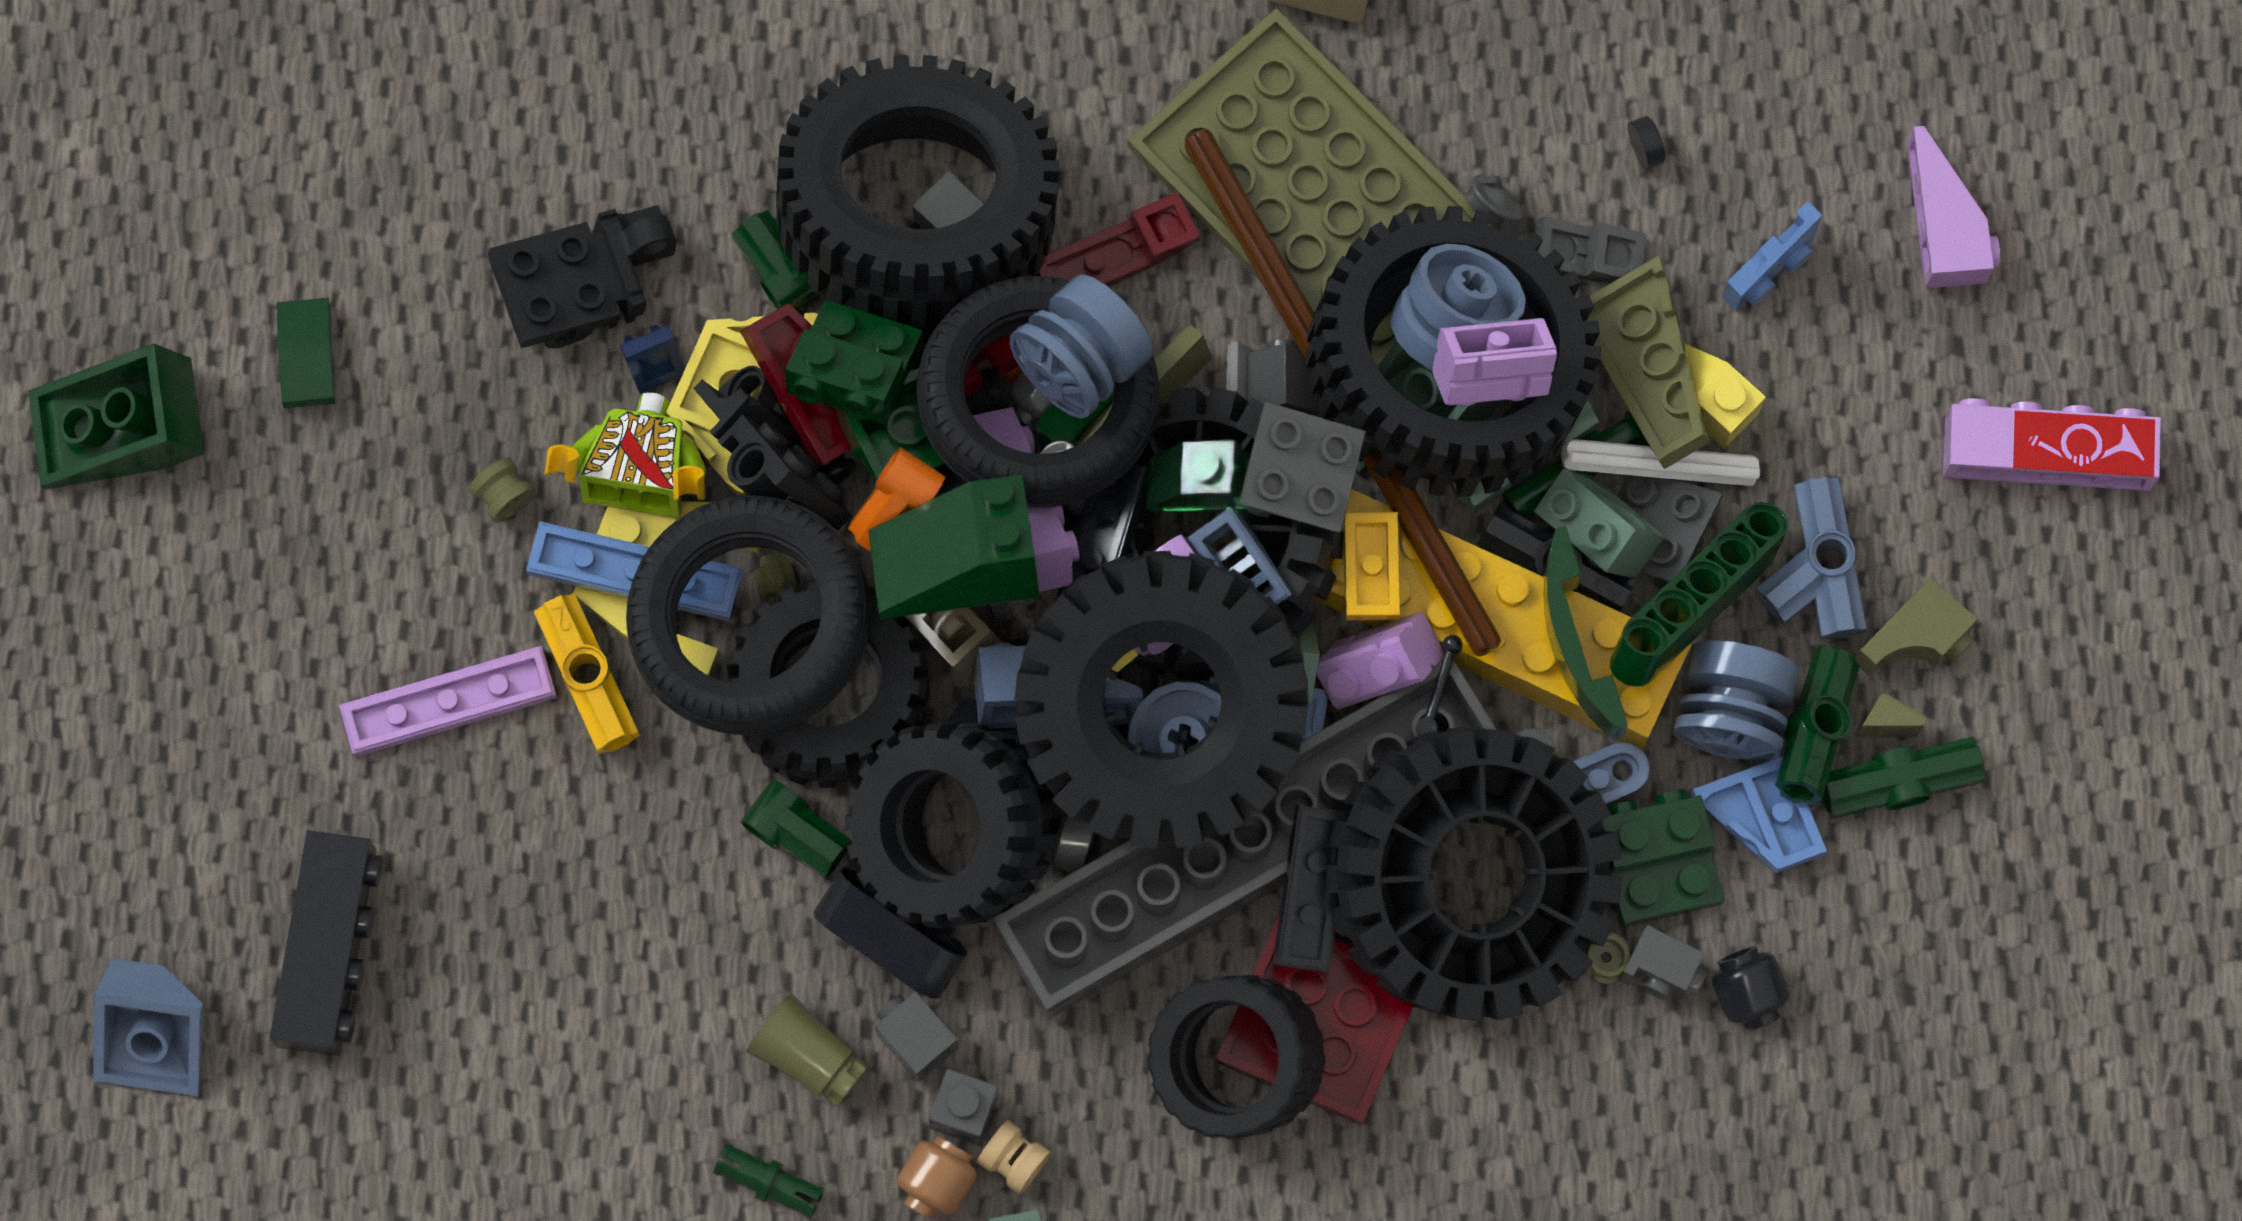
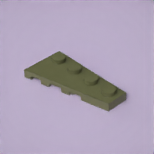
M1658 255L1590 295L1594 308L1587 321L1598 320L1600 335L1594 346L1601 347L1600 361L1663 469H1666L1707 445L1709 439L1665 264Z

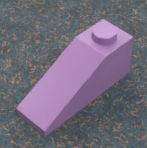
M1924 126L1913 127L1907 141L1925 288L1986 284L1994 267H1998L2000 264L1998 237L1990 236L1988 219Z

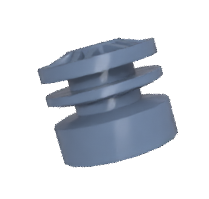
M1083 274L1073 277L1050 298V312L1045 310L1035 312L1029 318V323L1020 326L1010 335L1009 344L1013 356L1026 377L1053 405L1068 415L1080 419L1088 417L1098 408L1100 401L1108 399L1113 394V381L1118 383L1127 381L1152 358L1153 352L1148 333L1130 307L1108 286L1094 277Z
M1712 640L1699 641L1691 645L1684 683L1699 693L1680 697L1679 711L1683 715L1676 717L1673 736L1693 748L1720 757L1751 761H1769L1780 758L1784 739L1779 734L1786 732L1788 719L1772 708H1784L1792 705L1799 666L1791 659L1776 652L1737 642Z

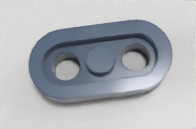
M1626 742L1612 744L1573 761L1588 776L1583 783L1585 788L1600 792L1607 807L1640 792L1648 779L1650 771L1649 761L1645 753L1639 747ZM1618 764L1626 765L1631 771V777L1624 781L1618 780L1613 776L1612 768Z

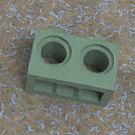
M1567 469L1561 471L1534 510L1553 528L1566 526L1571 543L1605 572L1636 579L1665 537L1595 477Z

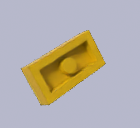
M1398 512L1345 513L1346 620H1399Z

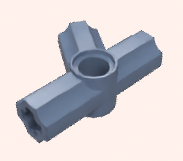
M1822 477L1795 484L1793 490L1804 550L1755 589V593L1763 606L1782 625H1785L1814 601L1821 640L1848 638L1865 633L1867 628L1854 564L1855 547L1849 537L1839 478ZM1823 548H1833L1841 554L1843 565L1837 569H1827L1818 562L1816 552Z

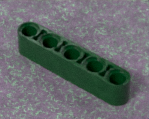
M1765 502L1753 503L1742 511L1626 623L1610 658L1612 674L1620 682L1628 686L1639 687L1652 682L1771 566L1788 530V519L1780 508Z

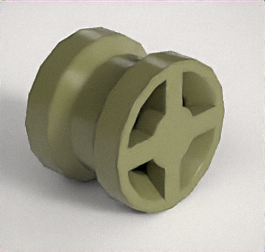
M504 458L493 463L483 470L469 486V491L476 499L484 500L488 505V515L495 523L503 522L524 508L536 493L529 482L521 481L517 476V466L511 458Z

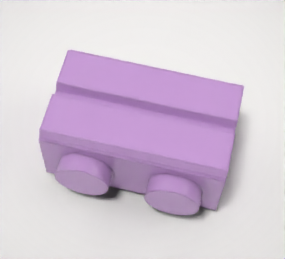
M1537 318L1440 328L1437 342L1438 351L1435 352L1432 370L1445 405L1470 406L1476 402L1504 399L1520 401L1526 397L1549 395L1552 381L1551 372L1554 371L1557 352L1544 319Z
M1418 612L1360 632L1357 636L1352 635L1335 641L1327 650V653L1319 658L1317 676L1333 707L1338 710L1423 681L1431 673L1432 668H1435L1440 663L1444 654L1426 616Z

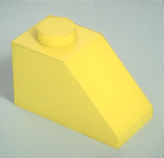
M1685 344L1707 434L1725 449L1758 416L1766 396L1728 362Z

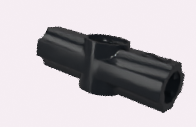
M1499 504L1477 544L1505 560L1544 577L1543 556L1550 549L1554 534ZM1572 544L1581 573L1578 587L1573 589V591L1620 612L1637 580L1605 572Z

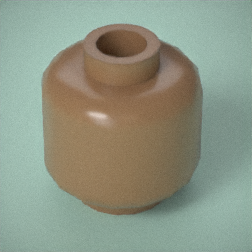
M939 1136L935 1138L934 1142H919L898 1177V1185L904 1192L909 1194L904 1204L931 1220L936 1211L945 1215L955 1214L977 1177L975 1168L970 1164L973 1156Z

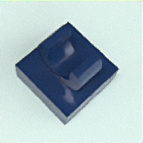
M658 325L650 326V333L636 339L629 335L625 337L624 344L620 345L639 394L677 379L684 373L685 366L668 325L662 328Z

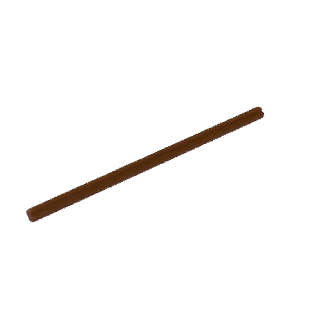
M1202 129L1186 138L1185 143L1188 155L1305 357L1310 345L1306 340L1309 327L1314 318L1313 309L1211 132ZM1370 453L1363 461L1391 510L1398 512L1399 524L1473 653L1481 657L1493 652L1499 647L1501 637L1416 489L1412 490L1400 485L1405 472L1392 467L1387 479L1373 472L1379 458Z

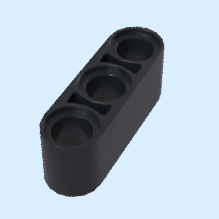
M841 867L813 912L815 918L825 928L916 992L929 998H940L968 953L964 945L942 928L926 927L923 923L911 924L899 919L896 914L897 910L886 911L874 899L878 891L875 888L865 889L857 877V873L860 871L850 867Z

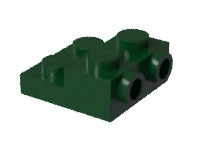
M825 299L811 330L804 329L786 366V391L805 403H820L842 410L847 415L858 420L870 419L885 424L922 346L923 330Z
M912 365L885 424L870 419L858 420L837 409L836 418L858 462L863 460L874 484L886 464L900 447L940 473L950 470L939 458L924 431L917 403L919 368L915 365Z
M1679 789L1656 796V805L1637 809L1635 801H1624L1608 807L1611 815L1602 820L1605 831L1618 833L1622 859L1610 861V875L1623 877L1620 903H1614L1620 928L1718 906L1725 901L1711 853L1715 842L1701 795L1687 798L1686 791Z

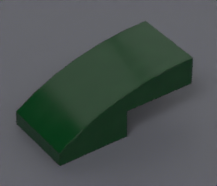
M329 298L277 302L278 356L283 409L335 404V362L332 354V319Z

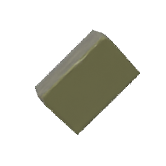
M1881 693L1857 736L1917 737L1928 719L1922 713L1887 693Z

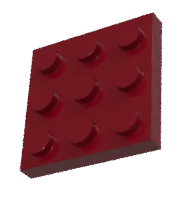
M1278 915L1252 975H1259L1263 979L1272 978L1281 982L1287 989L1294 990L1302 997L1301 1000L1308 1008L1312 1009L1316 1016V1023L1319 1030H1322L1323 1051L1326 1059L1325 1067L1322 1069L1321 1074L1322 1082L1318 1091L1311 1098L1310 1104L1362 1126L1414 1004L1399 1000L1376 985L1379 979L1373 974L1363 972L1349 954L1348 950L1353 946L1333 938L1329 972L1273 964L1280 915ZM1238 1006L1216 1056L1215 1063L1272 1087L1278 1071L1279 1052L1275 1036L1267 1022L1253 1009Z

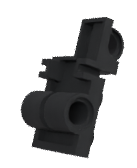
M659 205L626 214H618L616 209L604 211L598 214L593 234L588 223L584 222L489 248L487 257L521 349L543 342L547 348H561L585 339L594 331V328L608 325L609 329L617 327L621 312L626 324L634 322L635 317L643 315L647 302L634 266L673 256L676 251L677 240L668 217L662 215Z
M747 366L739 370L719 390L713 388L703 379L693 388L720 420L711 429L710 433L718 439V443L732 453L727 465V475L733 484L750 496L774 497L805 507L822 517L837 531L852 517L838 500L844 494L843 491L824 473L820 472L817 475L814 472L820 465L805 450V446L796 430L774 415L773 409L778 398L760 368ZM761 385L756 397L750 396L753 390Z

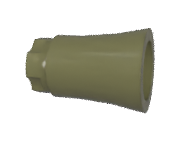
M791 992L770 1015L746 1049L747 1053L779 1069L802 1084L817 1097H820L823 1093V1096L836 1107L842 1104L869 1067L864 1061L852 1055L854 1050L820 1023Z

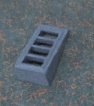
M1229 507L1188 537V540L1200 556L1216 560L1215 565L1228 571L1234 568L1242 574L1256 563L1261 572L1250 580L1255 582V588H1258L1268 580L1274 589L1264 595V597L1270 596L1276 605H1279L1293 594L1237 507ZM1233 530L1237 538L1216 552L1212 544ZM1242 547H1245L1249 555L1230 569H1227L1223 561Z

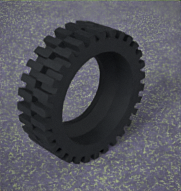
M895 55L893 68L890 69L883 68L880 58L866 61V71L863 76H859L855 68L851 66L840 71L839 87L829 78L818 85L817 99L807 94L799 104V115L792 113L788 119L786 135L782 134L779 143V157L777 161V230L781 231V244L785 254L792 252V266L800 275L809 270L808 285L817 293L830 285L829 301L844 305L850 298L855 300L854 309L871 313L873 308L883 310L882 317L895 322L898 320V314L912 315L911 327H926L927 315L938 314L939 321H941L959 302L988 285L1006 279L1028 276V274L1031 276L1037 275L1042 267L1043 256H1047L1049 253L1052 234H1054L1060 175L1059 160H1056L1057 146L1054 137L1047 138L1049 126L1043 116L1033 119L1034 105L1026 96L1014 103L1015 87L1004 80L994 89L991 87V72L979 67L973 78L966 76V62L955 59L951 60L949 70L938 69V56L923 55L922 67H910L909 55ZM897 139H926L958 147L977 157L996 174V182L986 202L966 219L936 229H908L878 220L859 207L844 186L840 170L841 163L858 151L881 142Z
M1431 206L1420 208L1413 224L1407 211L1394 215L1388 229L1382 221L1369 229L1365 240L1359 236L1350 245L1346 256H1341L1328 281L1308 330L1306 342H1309L1310 345L1305 354L1306 368H1314L1308 384L1311 394L1323 392L1317 405L1321 417L1326 419L1337 414L1336 423L1364 430L1365 435L1358 461L1362 463L1372 453L1379 458L1373 472L1387 479L1392 467L1405 472L1400 485L1412 490L1415 489L1420 478L1430 480L1428 494L1439 496L1444 495L1450 482L1456 483L1457 497L1472 496L1480 480L1485 494L1499 491L1506 477L1512 486L1524 481L1530 469L1535 473L1546 465L1551 454L1555 455L1561 448L1588 401L1589 394L1597 379L1598 372H1595V369L1601 360V347L1594 346L1600 335L1598 320L1587 321L1594 308L1589 294L1574 298L1582 281L1575 271L1561 277L1558 272L1565 259L1556 249L1545 258L1537 251L1544 239L1531 231L1523 242L1513 236L1518 223L1505 218L1500 229L1488 226L1491 212L1477 209L1470 222L1463 221V207L1448 206L1442 220H1437L1435 208ZM1443 244L1470 246L1491 255L1505 265L1516 277L1526 298L1524 314L1520 320L1544 319L1556 346L1557 357L1554 371L1551 372L1552 381L1549 395L1526 397L1523 400L1515 401L1498 419L1460 421L1435 415L1414 405L1388 383L1371 356L1373 336L1382 320L1392 312L1402 291L1410 284L1411 275L1417 264L1430 248Z

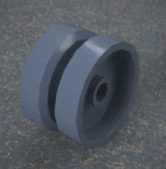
M1443 244L1430 248L1420 259L1411 275L1410 284L1402 291L1392 309L1390 324L1396 340L1408 355L1432 370L1435 352L1438 351L1437 342L1440 328L1520 320L1524 314L1526 298L1516 277L1505 265L1488 253L1467 245Z
M1191 679L1177 681L1156 688L1139 703L1129 724L1128 741L1135 746L1141 741L1144 743L1142 749L1157 753L1177 752L1178 745L1184 743L1185 748L1193 746L1190 734L1192 737L1197 738L1199 742L1213 727L1208 724L1210 715L1216 718L1219 716L1221 694L1218 683L1211 685L1210 680Z

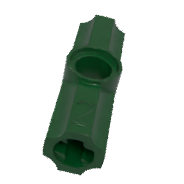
M1822 646L1813 652L1797 711L1787 718V728L1784 733L1787 745L1775 786L1780 790V796L1793 803L1814 805L1822 800L1838 741L1846 736L1851 728L1852 718L1848 706L1860 666L1855 661V655L1842 648L1834 649Z
M1974 737L1961 738L1956 741L1941 743L1919 750L1914 745L1888 750L1874 756L1872 761L1830 771L1822 798L1825 810L1828 812L1830 819L1860 814L1885 806L1890 811L1926 802L1932 798L1931 795L1983 783L1985 774L1982 754Z

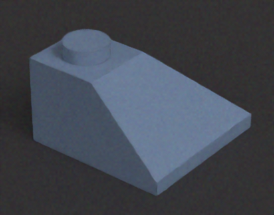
M114 958L110 959L94 994L93 1081L198 1097L201 1089L203 1003L164 966Z

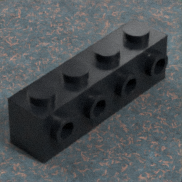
M307 830L269 1038L277 1048L340 1056L342 1043H350L352 1040L355 1012L348 1011L352 990H360L364 975V959H358L361 938L369 939L373 924L374 910L373 907H367L370 886L378 887L383 866V857L376 855L377 849L371 839Z

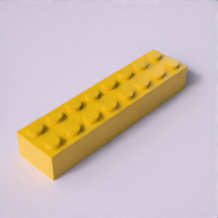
M1351 489L1345 513L1393 512L1390 506ZM1344 520L1341 528L1342 532H1344ZM1398 522L1399 619L1421 612L1426 616L1441 647L1444 638L1449 635H1457L1462 639L1463 649L1454 657L1457 666L1606 734L1592 721L1577 702L1558 667L1546 626L1543 596L1544 577L1439 529L1501 637V643L1496 650L1478 657L1470 648ZM1343 540L1342 559H1329L1327 569L1337 577L1328 598L1324 600L1314 596L1313 600L1346 614ZM1573 590L1566 591L1565 596L1591 680L1610 675L1613 676L1628 724L1624 737L1617 740L1633 744L1643 751L1687 657L1691 644L1652 682L1645 686H1628L1620 682L1612 674L1610 658L1624 626L1632 617ZM1395 620L1359 621L1375 628Z

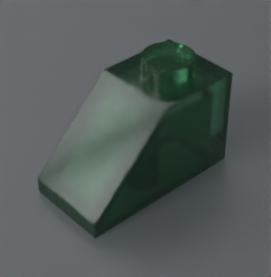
M1235 441L1183 442L1150 457L1146 509L1148 511L1228 509L1229 507L1249 509V507L1239 505L1238 503L1251 455Z

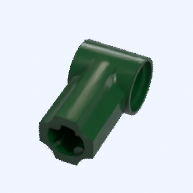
M768 210L751 215L742 221L740 226L732 233L734 242L760 276V284L776 309L789 303L795 310H798L828 290V287H825L817 293L808 285L809 270L800 275L792 266V252L785 254L781 244V231L777 230L776 220Z
M772 779L741 819L740 823L768 846L776 850L781 847L826 879L843 860L848 851L847 845H851L852 840L808 809L809 805L794 791L779 781Z

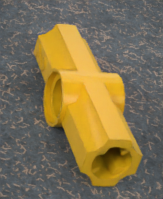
M576 594L560 595L545 602L534 611V615L597 753L613 752L629 745L632 740L640 736L639 731ZM590 663L600 667V674L591 683L582 684L573 679L574 672L583 664Z

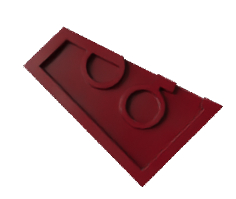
M788 303L740 330V333L807 452L822 466L852 448L836 418V408L820 403H805L786 391V366L804 329L811 330L812 325Z

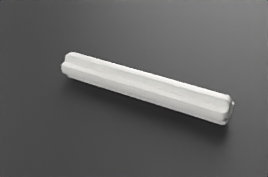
M1568 439L1561 450L1562 466L1568 470L1744 486L1754 485L1760 476L1759 459L1752 455L1697 450L1668 468L1663 469L1650 446Z

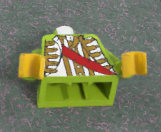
M643 393L640 396L636 412L617 408L610 410L603 424L592 427L573 445H553L549 447L544 474L549 476L554 472L565 473V481L573 483L576 473L579 472L583 503L679 518L682 495L696 494L698 500L705 499L707 470L695 442L684 437L682 421L677 418L667 417L666 411L670 404L669 400L660 394Z

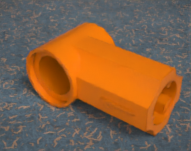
M900 447L886 464L874 487L876 488L854 516L848 527L855 536L856 542L871 552L868 530L932 500L942 486L945 476Z

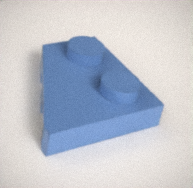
M1783 756L1694 788L1691 792L1692 797L1701 795L1705 811L1774 873H1779L1825 856L1827 852L1808 804L1793 803L1780 796V790L1775 786Z

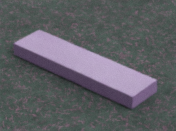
M538 646L340 704L339 707L354 757H358L557 698L543 648Z

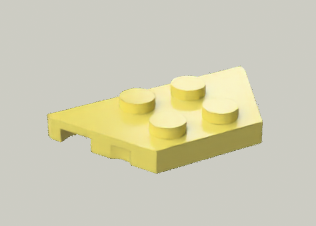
M814 312L804 313V318L813 326L818 314ZM765 316L751 317L746 321H735L732 318L707 320L666 411L667 417L677 418L682 421L684 437L695 442L700 455L737 496H745L746 492L733 484L728 478L727 465L732 453L718 443V439L710 433L711 429L720 420L693 388L703 379L713 388L719 390L739 370L747 366L760 368L740 330ZM761 385L755 388L750 396L755 398Z

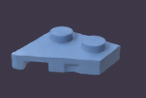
M1809 201L1796 212L1798 216L1792 226L1779 237L1773 235L1727 281L1722 297L1735 311L1747 301L1753 306L1757 305L1776 286L1772 281L1773 278L1785 268L1790 273L1795 272L1811 257L1813 251L1809 247L1822 219V214Z

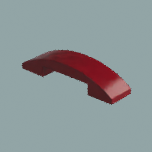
M1177 192L1132 211L1129 220L1048 253L1047 256H1043L1042 267L1036 276H1050L1071 280L1073 277L1083 274L1094 277L1110 287L1167 260L1199 241L1201 236Z

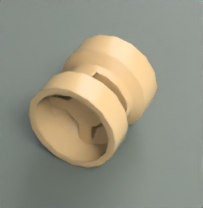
M1007 1120L985 1146L977 1160V1164L989 1173H1000L1006 1178L1007 1186L1021 1195L1049 1159L1051 1151L1039 1142L1030 1143L1022 1137L1021 1129Z

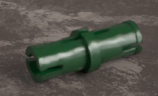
M729 1142L725 1145L721 1155L740 1164V1167H733L718 1159L713 1174L720 1175L755 1191V1198L763 1202L770 1198L804 1215L807 1219L813 1217L817 1207L799 1198L798 1195L803 1194L820 1202L825 1191L824 1187L817 1186L782 1170L783 1164L776 1160H772L769 1164L734 1147Z

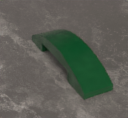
M1563 526L1555 529L1544 574V613L1551 647L1567 686L1586 714L1613 740L1622 738L1628 724L1613 676L1610 675L1591 680L1565 596L1566 591L1577 589L1581 573L1567 528Z

